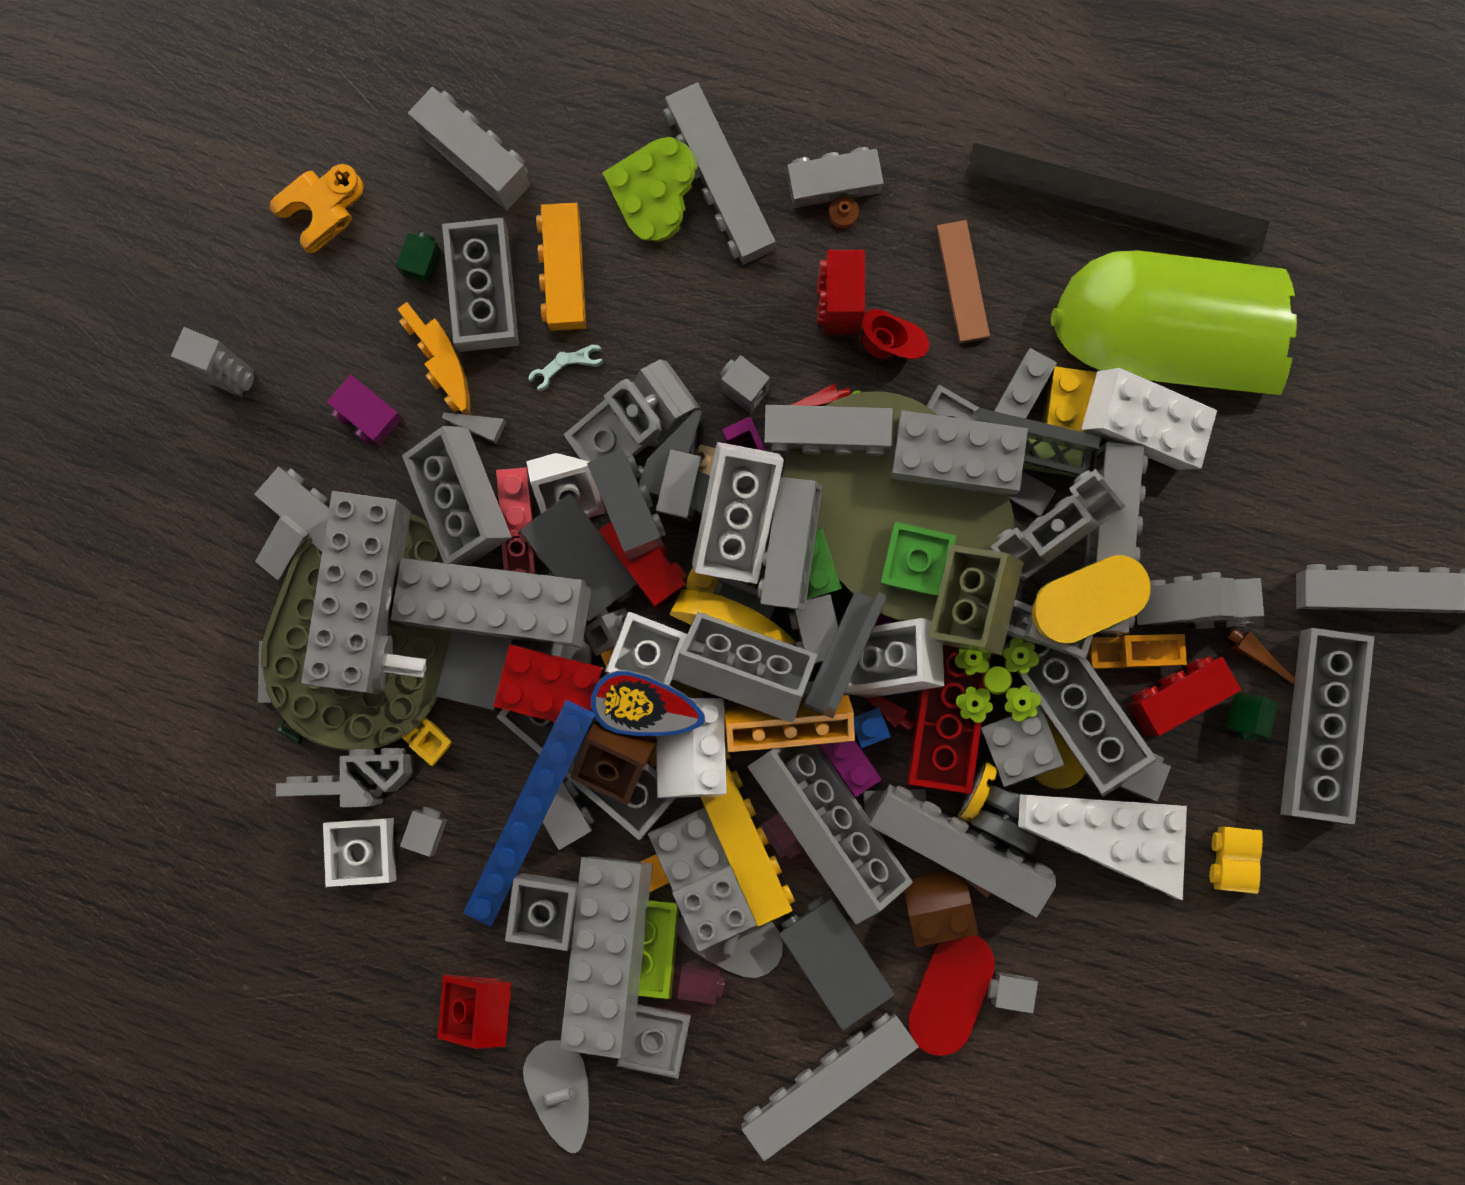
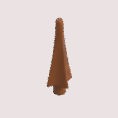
M1235 627L1229 630L1226 637L1234 642L1230 647L1231 649L1249 657L1294 685L1295 677L1265 649L1251 631L1247 633L1244 631L1240 632Z

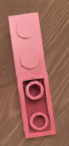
M528 467L496 470L499 507L512 537L501 544L504 570L537 574L536 553L527 541L523 542L517 534V531L534 520Z

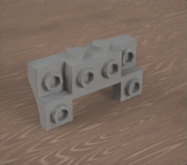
M1096 469L1079 475L1074 480V485L1069 488L1073 495L1059 501L1055 508L1045 516L1036 518L1026 530L1022 532L1017 527L1013 530L1007 529L996 538L997 542L991 546L993 551L1009 553L1024 562L1020 576L1022 581H1025L1126 507L1117 493Z

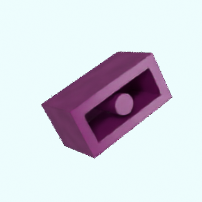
M351 374L327 401L334 408L331 414L344 425L350 421L357 427L354 433L367 444L373 440L380 446L403 419L394 409Z
M855 741L819 745L854 797L859 796L882 780Z

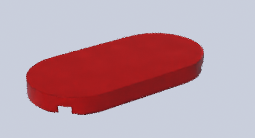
M977 935L937 943L932 952L908 1015V1026L912 1038L922 1050L929 1054L938 1056L952 1054L963 1047L970 1036L995 968L994 956L990 947Z

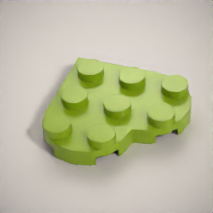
M673 137L661 138L652 141L602 172L628 226L635 235L646 241L661 242L670 239L679 231V225L683 219V211H685L683 196L692 188L693 185L691 183L695 177V169L698 168L695 154L687 145Z

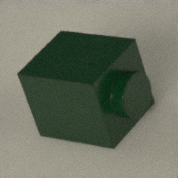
M418 232L417 235L407 233L396 264V268L401 275L430 284L441 253L435 238L422 232Z

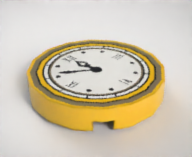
M985 762L980 767L974 777L972 794L965 795L958 814L960 819L969 823L978 815L990 792L987 781L989 779L993 781L996 778V766Z

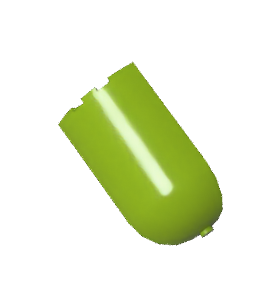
M1135 250L1109 253L1090 261L1077 272L1064 290L1058 307L1052 311L1051 325L1054 326L1059 340L1069 353L1083 363L1101 371L1121 368L1149 381L1281 395L1293 359L1287 357L1290 338H1296L1297 314L1291 313L1290 300L1295 297V293L1286 269Z

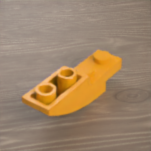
M408 302L398 308V311L403 316L399 322L409 335H412L414 332L421 339V342L417 344L428 359L432 357L425 363V366L430 371L425 376L436 390L442 386L448 396L444 400L454 413L460 410L463 415H470L468 383L453 344L435 318L425 325Z

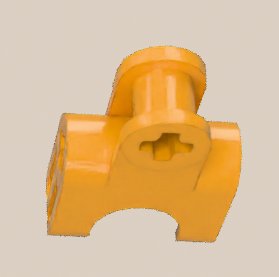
M338 164L332 167L321 178L314 171H307L271 200L270 210L280 218L290 217L298 210L312 211L311 224L302 232L300 244L305 252L315 253L349 225L352 216L346 208L361 197L364 190L363 182L355 170L346 164ZM347 180L349 184L344 186L342 185L343 181Z

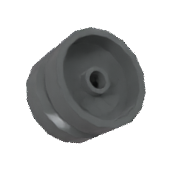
M989 784L990 792L984 803L997 810V813L993 814L981 809L969 824L1022 852L1033 855L1039 840L1034 834L1018 827L1020 795L1011 791L1007 792Z

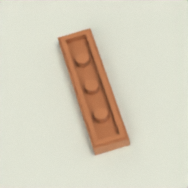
M967 220L937 225L936 232L959 344L989 339L990 333Z

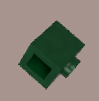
M1239 692L1234 694L1232 707L1228 711L1227 728L1239 732L1238 738L1254 742H1257L1258 737L1270 739L1278 702L1259 695Z

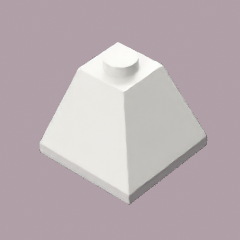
M558 453L526 461L530 482L541 514L570 493L588 518L605 513L600 493L587 465L589 461Z

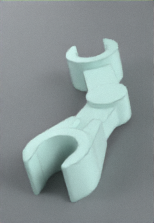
M590 345L576 352H559L556 358L544 369L532 371L528 379L532 382L537 376H543L544 382L537 387V390L544 391L549 386V379L563 367L570 364L592 367L600 366L603 360H591L589 355L593 351L598 352L602 351V349L598 345Z

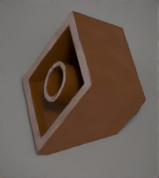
M595 720L585 737L570 778L628 805L657 740L650 736L615 733L605 729Z
M951 870L911 877L913 883L904 890L916 947L979 935L967 881L964 877Z

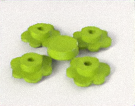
M1020 638L1012 639L1009 648L1003 650V657L1007 659L1005 661L1006 668L994 666L989 669L988 659L991 656L990 653L959 648L960 654L955 657V664L958 668L965 669L967 675H974L976 671L978 673H985L983 682L986 689L976 690L974 687H968L966 694H961L956 699V704L962 709L961 716L964 719L971 717L976 723L983 722L986 718V713L991 712L993 709V705L989 702V692L1003 694L1006 691L1008 701L1004 707L1007 712H1012V717L1015 721L1022 722L1027 716L1031 718L1036 716V707L1041 703L1040 695L1036 692H1031L1030 687L1026 685L1021 686L1020 689L1010 688L1012 684L1010 672L1019 670L1020 673L1026 674L1029 672L1030 667L1036 666L1039 662V655L1034 652L1035 646L1032 642L1024 643ZM1023 654L1024 657L1019 659L1017 655ZM975 655L976 659L972 660L970 656ZM1024 700L1025 705L1021 706L1019 701ZM976 701L978 706H972V702Z

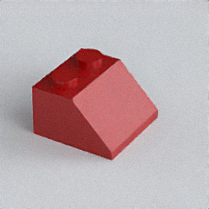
M443 975L437 1039L474 1049L506 1047L511 982L494 978Z

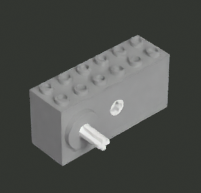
M332 491L302 674V684L382 695L390 673L424 678L426 659L393 654L392 630L394 621L391 620L400 562L401 558H404L411 511L399 501Z

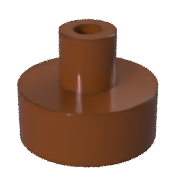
M848 196L835 198L829 206L828 216L830 222L840 229L849 228L856 223L859 214V207L856 201Z

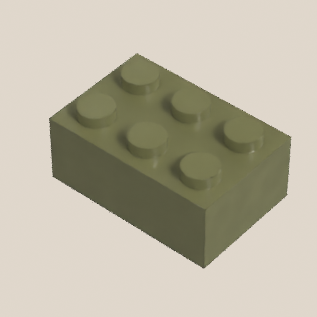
M950 545L928 638L947 646L1002 655L1024 562L1009 553Z

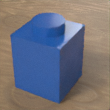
M879 708L854 717L855 742L860 749L891 737Z

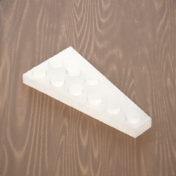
M1020 794L1018 827L1048 841L1062 845L1074 853L1088 857L1089 860L1126 877L1140 881L1152 889L1164 892L1174 899L1183 900L1187 806Z

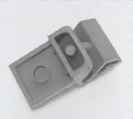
M660 359L640 369L634 382L624 379L616 384L604 395L605 400L563 435L582 460L590 462L623 448L626 456L632 454L634 457L646 446H658L695 410L700 411L701 407L670 364Z
M405 748L381 749V755H375V749H350L349 756H340V775L318 776V782H313V776L286 777V783H276V796L340 794V807L378 806L383 803V796L381 795L383 792L398 791L415 774V755L406 754Z
M705 807L648 833L672 887V894L698 952L757 925Z

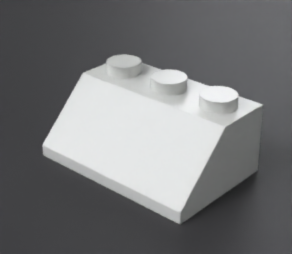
M690 698L704 712V723L689 732L656 736L657 798L720 797L727 794L724 698Z

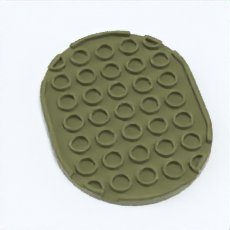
M862 392L842 397L826 406L893 408L892 446L890 451H884L882 456L865 455V451L853 450L851 455H836L834 450L821 449L820 454H804L802 449H789L783 469V477L812 480L823 485L817 530L823 529L839 581L852 595L856 590L876 599L878 592L887 596L880 612L881 615L901 621L917 618L932 621L938 597L880 584L894 522L957 535L955 541L957 546L993 551L991 546L997 542L996 538L1007 529H1015L1009 497L1006 495L890 479L897 423L901 410L931 415L938 414L912 398L890 392Z
M411 514L404 558L444 563L428 522L419 516ZM310 537L306 539L291 562L263 638L261 667L263 668L266 691L274 708L277 709L288 725L314 743L345 751L350 749H376L389 745L416 729L437 704L440 697H437L436 693L452 631L408 626L394 621L392 630L393 654L426 659V672L424 673V678L390 673L382 695L302 684V674L322 551L311 543L313 539Z

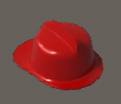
M872 309L865 313L862 321L863 333L860 337V342L873 357L889 359L893 356L913 360L925 356L929 350L927 335L915 324L881 309Z

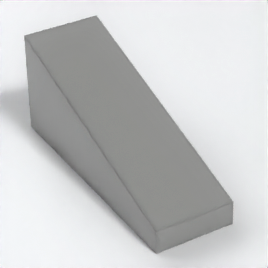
M444 413L442 416L445 422L456 427H468L471 434L493 444L497 443L506 424V421L501 418Z

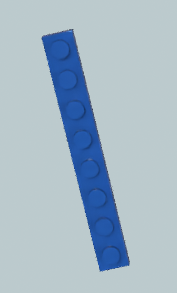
M566 700L467 903L464 914L490 927L492 926L513 883V879L516 877L593 721L595 713L569 700Z

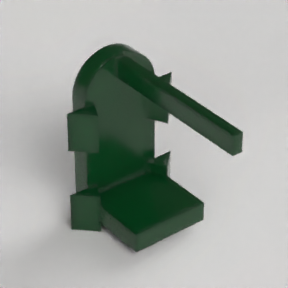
M283 719L276 731L299 745L303 736L299 733L294 736L291 735L289 729L283 727L286 722Z

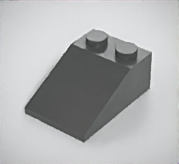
M695 410L647 459L645 467L639 466L641 478L636 479L639 486L645 483L652 502L658 503L670 449L694 454L703 426L702 411Z

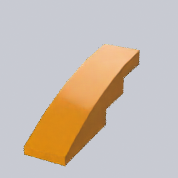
M1185 634L1092 637L1086 659L1094 670L1187 665Z

